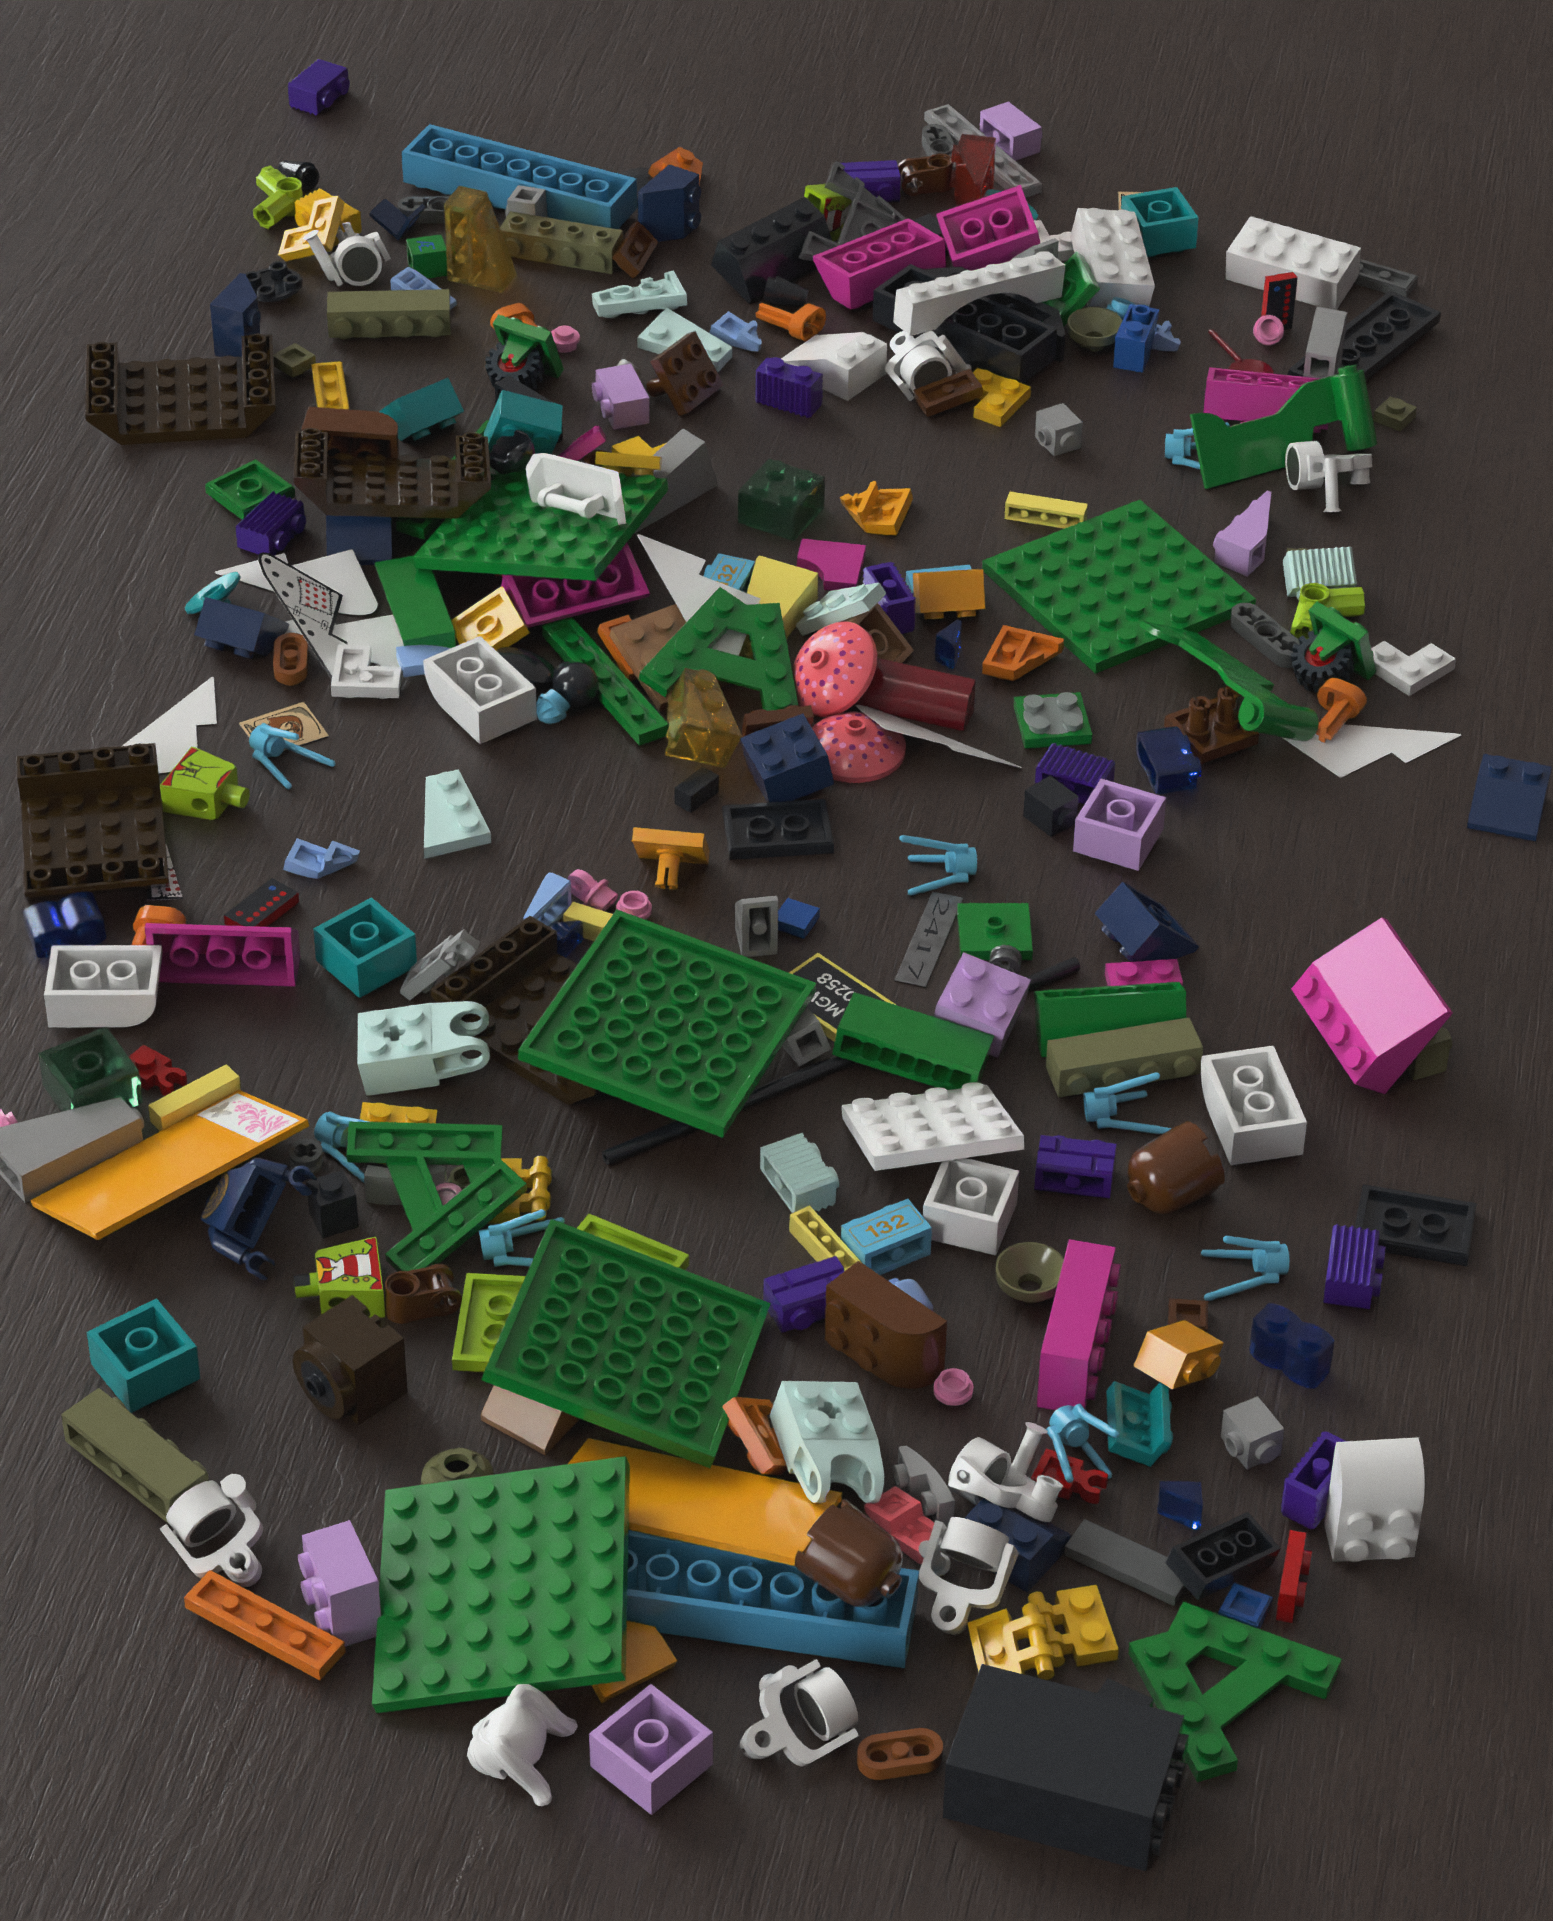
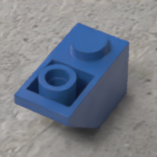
M1129 305L1115 337L1113 368L1143 373L1151 354L1159 309L1149 308L1146 305Z

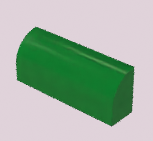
M413 556L374 562L403 645L455 647V630L432 570L415 568Z
M1180 982L1034 991L1036 1035L1041 1057H1047L1048 1040L1186 1018V990Z
M854 992L838 1025L832 1055L930 1086L952 1090L962 1088V1085L966 1083H980L991 1051L994 1035Z

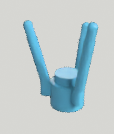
M1192 428L1186 430L1174 429L1173 434L1166 433L1165 459H1172V464L1185 465L1200 469L1198 461L1185 458V456H1191V449H1196V444L1192 442V438L1186 437L1194 435Z
M266 723L258 725L252 731L249 738V745L255 750L252 757L260 761L288 790L292 788L291 783L267 757H277L286 748L330 767L336 765L334 760L283 739L298 740L299 734L274 728Z
M901 835L899 837L901 842L947 850L948 852L945 855H909L908 860L910 862L945 863L946 872L953 873V876L909 889L908 894L910 896L954 883L968 882V875H976L977 853L975 847H968V844H953L914 836Z
M1155 1072L1108 1087L1094 1088V1092L1083 1093L1086 1121H1097L1098 1129L1117 1128L1152 1134H1164L1172 1128L1110 1119V1116L1117 1115L1116 1103L1145 1098L1147 1096L1145 1090L1117 1095L1114 1093L1158 1080L1160 1074Z
M330 1111L322 1114L316 1123L314 1136L318 1141L322 1142L323 1152L330 1154L364 1183V1173L355 1164L347 1162V1158L336 1148L347 1146L349 1121H370L340 1116Z
M541 1209L501 1224L490 1225L488 1229L479 1230L483 1259H493L495 1267L503 1265L530 1267L533 1258L507 1256L506 1253L514 1252L513 1237L547 1229L550 1220L519 1227L544 1217L546 1211ZM562 1217L553 1219L561 1223L565 1222Z
M1224 1236V1243L1254 1248V1250L1204 1249L1201 1251L1203 1257L1252 1259L1254 1271L1261 1272L1263 1275L1204 1295L1205 1301L1222 1298L1263 1284L1279 1283V1275H1286L1289 1271V1251L1287 1245L1280 1244L1279 1241L1266 1242L1242 1237Z
M1076 1404L1075 1406L1066 1405L1058 1408L1050 1417V1426L1046 1429L1048 1431L1047 1434L1052 1439L1062 1472L1068 1483L1073 1482L1074 1478L1063 1444L1072 1447L1080 1446L1099 1470L1107 1473L1108 1479L1112 1478V1472L1087 1441L1089 1437L1088 1423L1113 1438L1119 1437L1120 1433L1107 1423L1088 1413L1081 1404Z

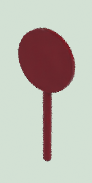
M1213 329L1208 331L1213 339L1235 360L1228 369L1274 374L1273 369L1267 363L1255 359H1242Z

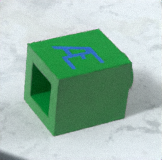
M441 234L406 239L408 267L418 271L427 279L449 276L448 263H453L451 246L445 245Z

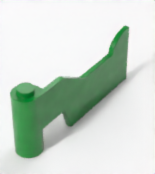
M1356 365L1339 368V374L1304 383L1277 413L1229 427L1217 415L1210 413L1190 414L1204 489L1286 467V451L1290 443L1312 441L1315 426L1341 420L1347 451L1361 450L1378 445L1364 370H1357Z
M1141 621L1139 627L1160 639L1180 646L1216 670L1227 686L1244 696L1238 718L1240 725L1245 730L1303 742L1309 741L1316 734L1319 721L1313 709L1288 704L1270 692L1275 684L1198 633Z

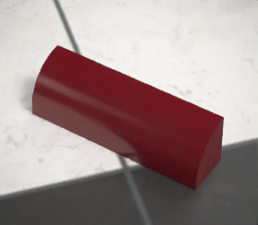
M877 658L874 677L866 692L853 706L863 705L890 715L964 731L974 713L976 680Z

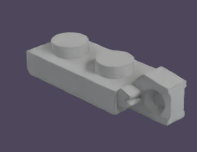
M465 929L456 936L450 935L410 968L400 993L408 1000L414 998L421 991L427 993L441 975L445 977L450 975L459 961H469L477 951L480 941L473 938Z

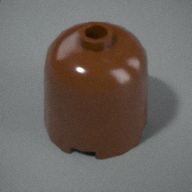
M1186 1121L1181 1125L1175 1126L1133 1153L1128 1164L1129 1183L1127 1188L1135 1202L1142 1203L1156 1214H1169L1215 1192L1220 1185L1225 1183L1224 1169L1220 1157L1217 1153L1212 1156L1210 1155L1208 1149L1203 1144V1141L1208 1139V1137L1196 1124Z
M846 1499L842 1501L840 1509L832 1504L819 1516L807 1532V1536L813 1540L806 1553L798 1551L795 1557V1567L797 1570L854 1607L869 1606L880 1600L883 1596L890 1598L902 1582V1577L899 1576L902 1568L903 1553L899 1543L892 1535Z

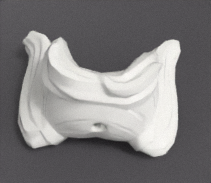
M518 1684L512 1690L504 1705L493 1710L473 1727V1738L468 1747L467 1757L471 1765L485 1775L503 1780L508 1774L532 1796L536 1805L542 1807L552 1801L551 1790L547 1781L533 1765L540 1759L543 1753L547 1733L560 1737L570 1736L574 1734L578 1725L574 1719L563 1714L541 1691L529 1684Z

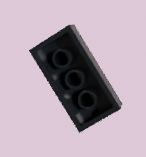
M803 197L719 240L711 266L751 304L764 297L768 277L776 278V276H780L793 282L817 269L814 261L802 260L799 258L806 236L810 231L832 241L825 216L806 197Z

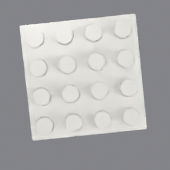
M978 1082L966 1083L962 1085V1088L952 1090L940 1087L930 1088L924 1094L917 1095L894 1093L888 1099L881 1100L858 1098L853 1100L852 1104L842 1105L843 1121L874 1171L1024 1150V1135L988 1085Z

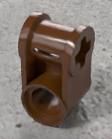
M934 154L927 157L908 158L898 164L902 189L909 196L947 192L953 187V159L949 155Z
M434 1264L425 1268L398 1271L389 1275L385 1281V1315L392 1322L405 1324L435 1316H447L457 1311L461 1306L462 1296L460 1291L453 1286L454 1276L451 1268L444 1264ZM437 1275L441 1276V1279L439 1281ZM442 1299H443L444 1305H441V1304H440V1301H441Z

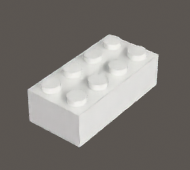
M1077 208L1070 235L1074 253L1077 251L1085 257L1100 287V290L1087 302L1088 307L1106 309L1107 305L1112 303L1114 297L1129 300L1135 305H1146L1149 307L1155 284L1136 213L1127 210Z
M1250 216L1226 251V280L1264 290L1265 276L1294 272L1298 277L1295 300L1337 310L1358 278L1361 248Z

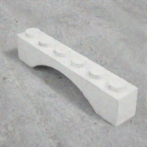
M1042 251L1036 253V255L1014 258L1011 261L1000 264H989L984 268L972 271H962L957 275L938 277L933 281L921 284H911L909 287L896 290L893 322L909 336L936 330L946 318L959 308L987 295L1014 293L1028 297L1035 303L1062 297L1065 264L1052 253Z

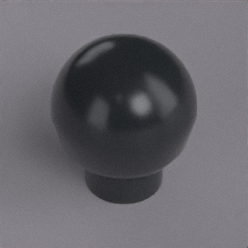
M563 662L553 672L552 685L553 690L558 692L569 703L570 708H581L590 704L597 696L599 680L596 672L589 665L581 662Z

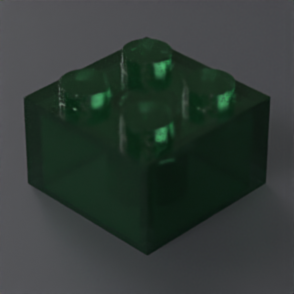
M769 458L738 490V522L795 541L824 509L825 477Z
M107 1026L38 1053L43 1086L61 1112L119 1097L130 1108L143 1103L139 1070Z

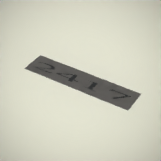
M932 891L895 977V981L926 987L957 914V903H961L963 898Z

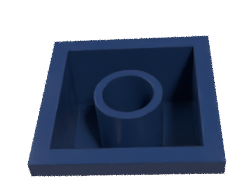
M669 164L638 191V221L658 242L684 239L699 226L701 222V213L699 212V199L701 196L699 174Z
M240 273L210 303L215 356L242 357L241 336L261 334V312L258 309V297L246 274Z
M326 515L327 556L353 549L360 565H375L374 562L393 559V517Z
M205 597L194 635L205 639L204 646L223 651L225 646L235 648L233 654L253 659L254 654L266 657L274 648L275 640L285 634L290 624L266 613Z
M1483 754L1467 828L1536 841L1547 800L1552 767L1535 762L1509 759L1498 755Z
M1124 882L1116 888L1095 912V915L1104 924L1101 930L1113 941L1120 942L1122 945L1119 949L1120 952L1131 962L1138 960L1177 959L1194 953L1200 947L1163 904Z
M985 1498L965 1517V1519L996 1529L1009 1537L1008 1544L1014 1545L1019 1554L1008 1582L1027 1593L1062 1556L1065 1545L1072 1537L1071 1534L1050 1522L1037 1520L1017 1508L998 1506Z

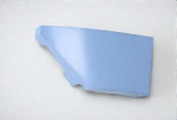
M297 838L285 860L283 870L318 879L353 864L358 860L360 851L332 841L329 848L325 849Z

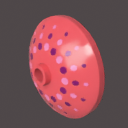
M836 622L823 627L804 643L792 667L798 706H811L813 716L828 717L846 711L863 696L874 677L877 666L876 644L868 631L852 622Z
M842 712L828 716L812 726L814 733L828 755L833 780L847 783L876 781L892 774L904 761L906 742L903 734L882 728L864 712Z

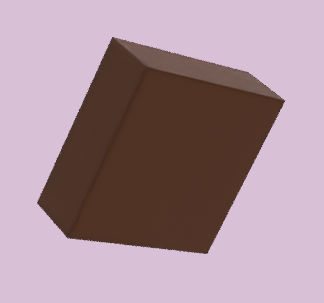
M1169 1298L1168 1325L1186 1320L1201 1330L1208 1332V1301Z

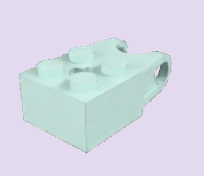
M463 1001L426 1003L358 1013V1068L366 1096L440 1086V1079L483 1068L490 1059V1050L486 1042L473 1036L487 1028L489 1024L487 1009L479 1003ZM472 1013L480 1016L481 1019L477 1022L466 1023L461 1020V1017ZM468 1050H478L482 1053L478 1058L474 1059L462 1056V1052Z
M782 1381L770 1413V1419L789 1474L796 1475L807 1498L813 1503L826 1502V1495L830 1491L831 1483L837 1482L851 1487L864 1502L878 1503L883 1492L884 1468L878 1437L858 1383Z

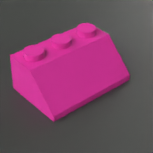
M1021 185L936 214L953 267H963L972 271L984 268L989 264L1008 262L1028 248L1040 244L1039 234Z

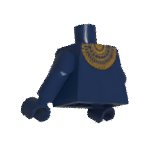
M254 1158L241 1168L224 1172L213 1193L208 1196L206 1207L201 1215V1220L210 1225L208 1235L213 1249L239 1265L246 1263V1269L259 1279H268V1277L259 1272V1268L264 1262H269L275 1266V1261L259 1251L250 1253V1248L254 1249L286 1185L285 1182H290L301 1195L308 1196L312 1194V1191L302 1182L306 1179L317 1180V1178L304 1165L297 1166L291 1171L288 1165L262 1158Z

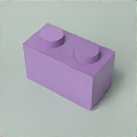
M1010 102L980 112V131L1016 161L1040 152L1042 127Z
M632 364L597 369L596 382L592 383L593 397L595 401L600 402L603 418H608L613 429L648 424L649 396Z

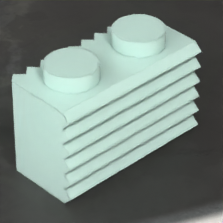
M1350 546L1346 548L1291 550L1287 552L1283 559L1287 597H1297L1298 601L1301 587L1308 583H1319L1328 589L1353 588L1357 585L1353 552Z
M803 1133L760 1147V1169L792 1213L809 1205L814 1210L820 1211L821 1208L826 1209L829 1205L833 1206L836 1203V1189L839 1188L837 1173L833 1167L825 1166L817 1145L808 1142L807 1138H804Z

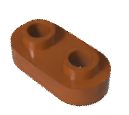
M286 633L275 640L273 658L274 677L282 684L288 686L297 685L304 681L308 675L309 650L308 643L303 635L299 633Z
M914 1728L871 1735L860 1742L857 1750V1766L860 1772L874 1780L929 1773L939 1767L943 1758V1742L941 1737L936 1732L927 1728Z

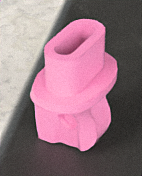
M577 869L567 878L571 883V894L583 901V905L606 911L618 898V894L608 887V880L603 879L598 883L586 871Z

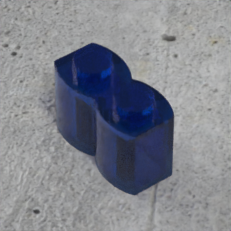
M1177 726L1137 732L1136 754L1155 794L1196 788L1197 777H1201L1202 773L1201 763L1198 757L1193 756L1187 735H1183Z
M92 892L74 893L62 898L58 902L47 901L37 903L22 911L26 932L38 958L50 957L52 946L96 945L107 938L104 920Z
M1268 1303L1253 1318L1249 1352L1260 1363L1282 1370L1293 1382L1315 1389L1330 1374L1335 1340L1321 1327L1302 1322L1288 1308Z

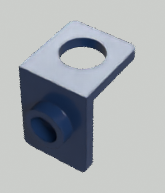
M383 199L370 211L369 216L393 237L400 240L414 227L426 206L420 205L407 217L387 199Z

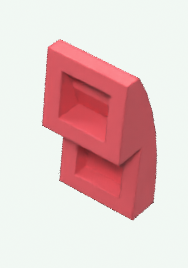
M894 1486L881 1495L878 1503L865 1504V1512L871 1520L894 1537L906 1555L918 1564H922L924 1558L919 1553V1545L925 1540L929 1541L935 1522L923 1515L920 1501Z

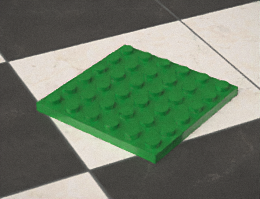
M490 468L491 489L459 518H446L413 556L414 566L417 569L596 581L668 492L667 478H655L653 475L625 476L623 473H619L626 524L618 525L616 518L597 513L591 518L581 517L578 513L540 506L538 502L534 503L530 498L526 469L516 473L501 474L495 469Z
M1141 500L1131 502L982 561L983 572L1054 637L1064 639V646L1095 674L1170 644V642L1160 639L1139 627L1141 621L1197 633L1230 620L1232 608L1236 604H1256L1255 597Z
M617 909L518 1049V1060L723 1138L816 993L817 983Z
M550 1219L481 1380L711 1469L729 1420L722 1406L733 1397H737L771 1303Z
M626 1456L388 1489L385 1491L379 1585L381 1617L377 1618L372 1706L376 1713L510 1696L512 1690L518 1684H529L543 1692L626 1681L630 1465Z

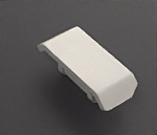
M548 453L532 455L526 466L529 494L532 502H538L540 506L547 508L555 507L578 513L581 517L591 518L597 513L616 518L618 525L626 524L620 478L617 471Z

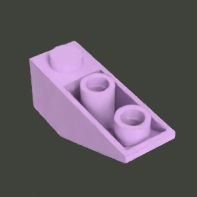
M1267 490L1257 500H1253L1250 506L1241 515H1237L1228 527L1217 533L1213 542V547L1215 548L1214 563L1248 576L1264 561L1271 500L1270 491Z

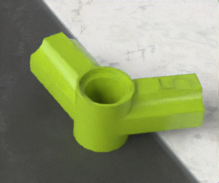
M271 165L262 168L260 174L256 177V184L269 197L253 209V216L261 227L269 229L285 216H295V201L297 199L300 200L301 197L303 198L302 182L297 178L286 177Z
M1319 583L1305 584L1300 589L1299 603L1290 633L1297 639L1301 636H1304L1306 639L1309 638L1308 632L1313 631L1308 610L1317 601L1327 608L1333 607L1337 609L1343 617L1362 616L1365 612L1362 587L1328 589Z

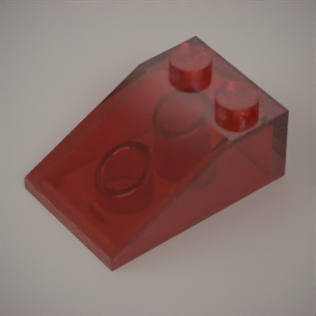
M962 134L958 145H953L951 161L956 162V170H952L950 187L955 188V201L958 206L984 198L987 190L994 189L996 138Z

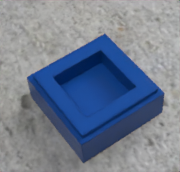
M787 898L778 910V930L805 939L820 918V908Z
M1234 1583L1218 1614L1260 1629L1272 1607L1273 1597Z

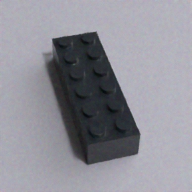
M912 264L905 267L874 289L873 321L886 326L888 329L902 332L903 330L893 322L896 290L909 287L914 283L921 284L933 281L939 276ZM987 297L978 298L964 305L946 318L936 330H932L938 337L945 335L964 362L979 369L988 370L996 375L1017 380L1022 384L1054 361L1056 356L1057 328ZM923 333L916 334V335H912V336L916 339L918 336H920V335L923 334Z

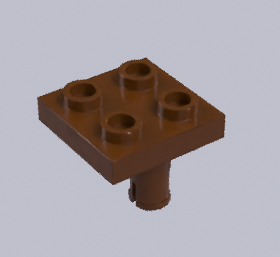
M696 331L684 335L650 361L658 377L649 380L646 384V389L652 397L667 394L680 416L690 412L724 384Z
M1229 686L1225 687V690L1223 688L1219 689L1218 697L1209 700L1206 697L1198 696L1196 700L1192 698L1189 701L1188 708L1165 715L1164 727L1200 764L1258 744L1259 740L1258 732L1247 731L1240 725L1238 718L1240 694Z

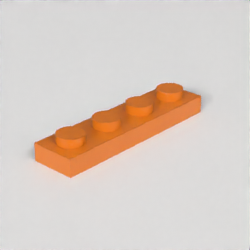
M211 1570L184 1597L186 1609L318 1680H321L345 1654V1642Z

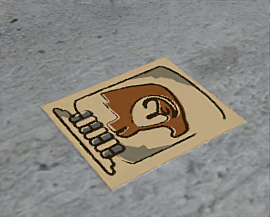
M304 702L239 723L249 738L252 731L262 723H266L274 728L299 734L298 740L283 739L299 746L329 736Z

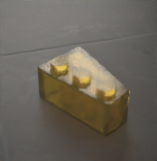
M458 186L444 203L448 281L503 293L517 273L486 191Z
M685 668L668 698L667 722H669V729L666 732V738L669 741L665 749V755L725 768L740 738H742L741 732L715 674L703 669L698 671Z

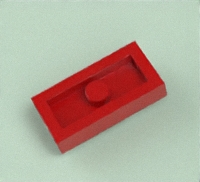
M1293 1530L1289 1532L1276 1620L1292 1623L1295 1606H1304L1307 1582H1301L1299 1579L1300 1574L1309 1575L1312 1551L1304 1550L1305 1532Z

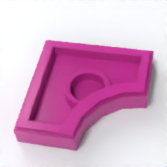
M596 425L574 440L558 456L578 461L606 441L605 433L599 425Z
M802 538L797 555V567L817 572L823 581L824 590L833 591L856 587L859 583L866 555V545Z

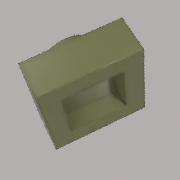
M296 343L273 354L274 367L292 378L310 369L311 364H316L315 355Z
M1390 396L1374 411L1373 421L1401 431L1416 418L1417 407Z

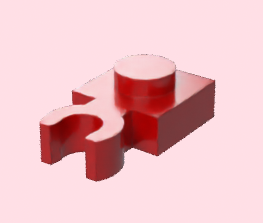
M144 1044L119 1064L121 1077L147 1091L156 1085L159 1087L161 1094L166 1096L174 1092V1085L172 1083H178L183 1087L187 1085V1075L184 1070L172 1067L170 1058Z
M1046 1448L1031 1479L1037 1482L1038 1475L1049 1476L1063 1485L1058 1497L1069 1500L1072 1493L1075 1492L1080 1494L1084 1501L1098 1504L1101 1490L1092 1486L1106 1489L1108 1474L1096 1469L1084 1471L1083 1460L1067 1455L1074 1478L1073 1482L1068 1483L1065 1480L1056 1451Z

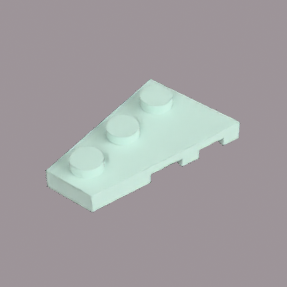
M673 270L664 273L665 279L653 281V278L649 277L642 279L641 284L637 287L632 288L628 285H621L593 293L592 302L599 317L615 318L620 314H645L649 310H664L666 307L670 310H675L679 306L687 305V294Z
M667 307L637 337V348L660 354L687 333L696 331L717 372L732 358V346Z
M880 583L862 584L856 587L829 591L820 601L811 604L803 611L805 616L796 624V627L803 636L822 629L827 625L870 611L886 595V592Z
M459 769L426 777L424 859L491 843V832Z

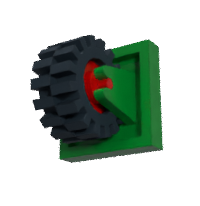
M498 314L493 322L499 343L496 344L497 351L491 348L489 351L490 357L486 356L485 360L487 364L485 365L493 388L496 382L507 376H511L533 390L538 387L536 381L542 382V374L558 379L564 368L552 333L542 326L535 327L523 323L518 318H508Z
M1317 601L1308 610L1313 631L1308 632V639L1301 636L1298 639L1300 645L1294 644L1292 647L1291 661L1298 683L1300 685L1304 684V688L1308 691L1313 687L1314 692L1318 693V690L1329 678H1338L1348 682L1350 674L1355 672L1369 680L1377 671L1368 631L1360 623H1352L1345 619L1337 609L1333 607L1327 608Z

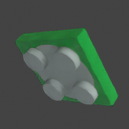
M1081 692L1014 697V710L1024 748L1050 747L1053 743H1056L1057 746L1092 744V732Z

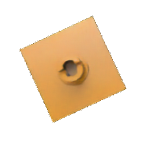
M633 828L632 842L638 857L659 860L657 880L655 882L657 888L666 889V881L669 890H676L678 888L680 862L709 863L710 850L705 835L702 833Z

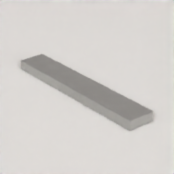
M949 104L925 112L924 120L929 125L939 124L946 127L956 148L1002 188L1007 190L1021 185L1025 198L1042 193L1041 182Z

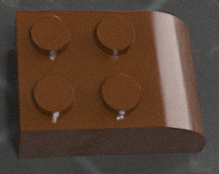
M308 407L302 430L316 428L321 432H328L327 456L348 453L353 457H366L369 454H381L385 458L399 457L398 426L390 416L376 411Z
M857 1261L826 1285L825 1340L832 1348L842 1351L856 1361L862 1369L870 1371L886 1383L900 1388L914 1389L926 1387L933 1384L940 1373L945 1370L947 1320L860 1261Z

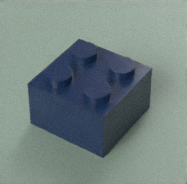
M803 713L740 738L747 768L767 803L793 801L834 784L828 755Z

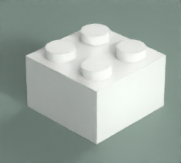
M967 1158L942 1161L923 1205V1217L932 1227L931 1240L996 1255L1017 1205L1019 1171Z

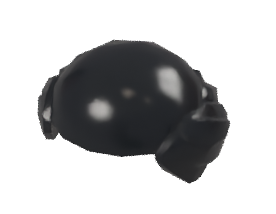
M516 430L513 436H502L496 441V444L493 445V449L489 453V460L492 468L501 474L520 472L526 469L532 455L535 454L534 443L526 433Z

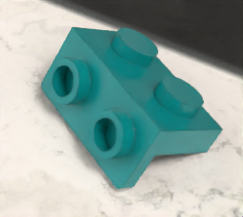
M1114 1381L1106 1390L1107 1424L1119 1431L1120 1434L1117 1438L1108 1435V1451L1151 1467L1161 1454L1168 1452L1173 1441V1432L1170 1430L1172 1403L1169 1401V1387L1159 1382L1151 1393L1147 1394Z

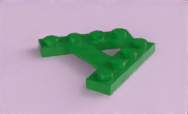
M721 587L713 593L640 671L639 680L666 698L690 672L759 691L762 708L767 711L798 705L780 603L746 605ZM728 630L748 634L754 660L715 650L712 647Z
M349 1121L347 1162L386 1163L413 1230L385 1253L386 1261L397 1272L439 1264L527 1191V1183L501 1160L502 1125ZM427 1164L463 1165L470 1184L443 1206Z
M1186 1602L1182 1603L1167 1632L1129 1642L1128 1654L1151 1697L1154 1699L1157 1708L1184 1715L1182 1733L1189 1735L1184 1759L1197 1782L1237 1771L1238 1759L1222 1731L1224 1727L1280 1683L1326 1700L1340 1671L1342 1661L1339 1657ZM1199 1655H1204L1237 1667L1202 1695L1187 1665Z

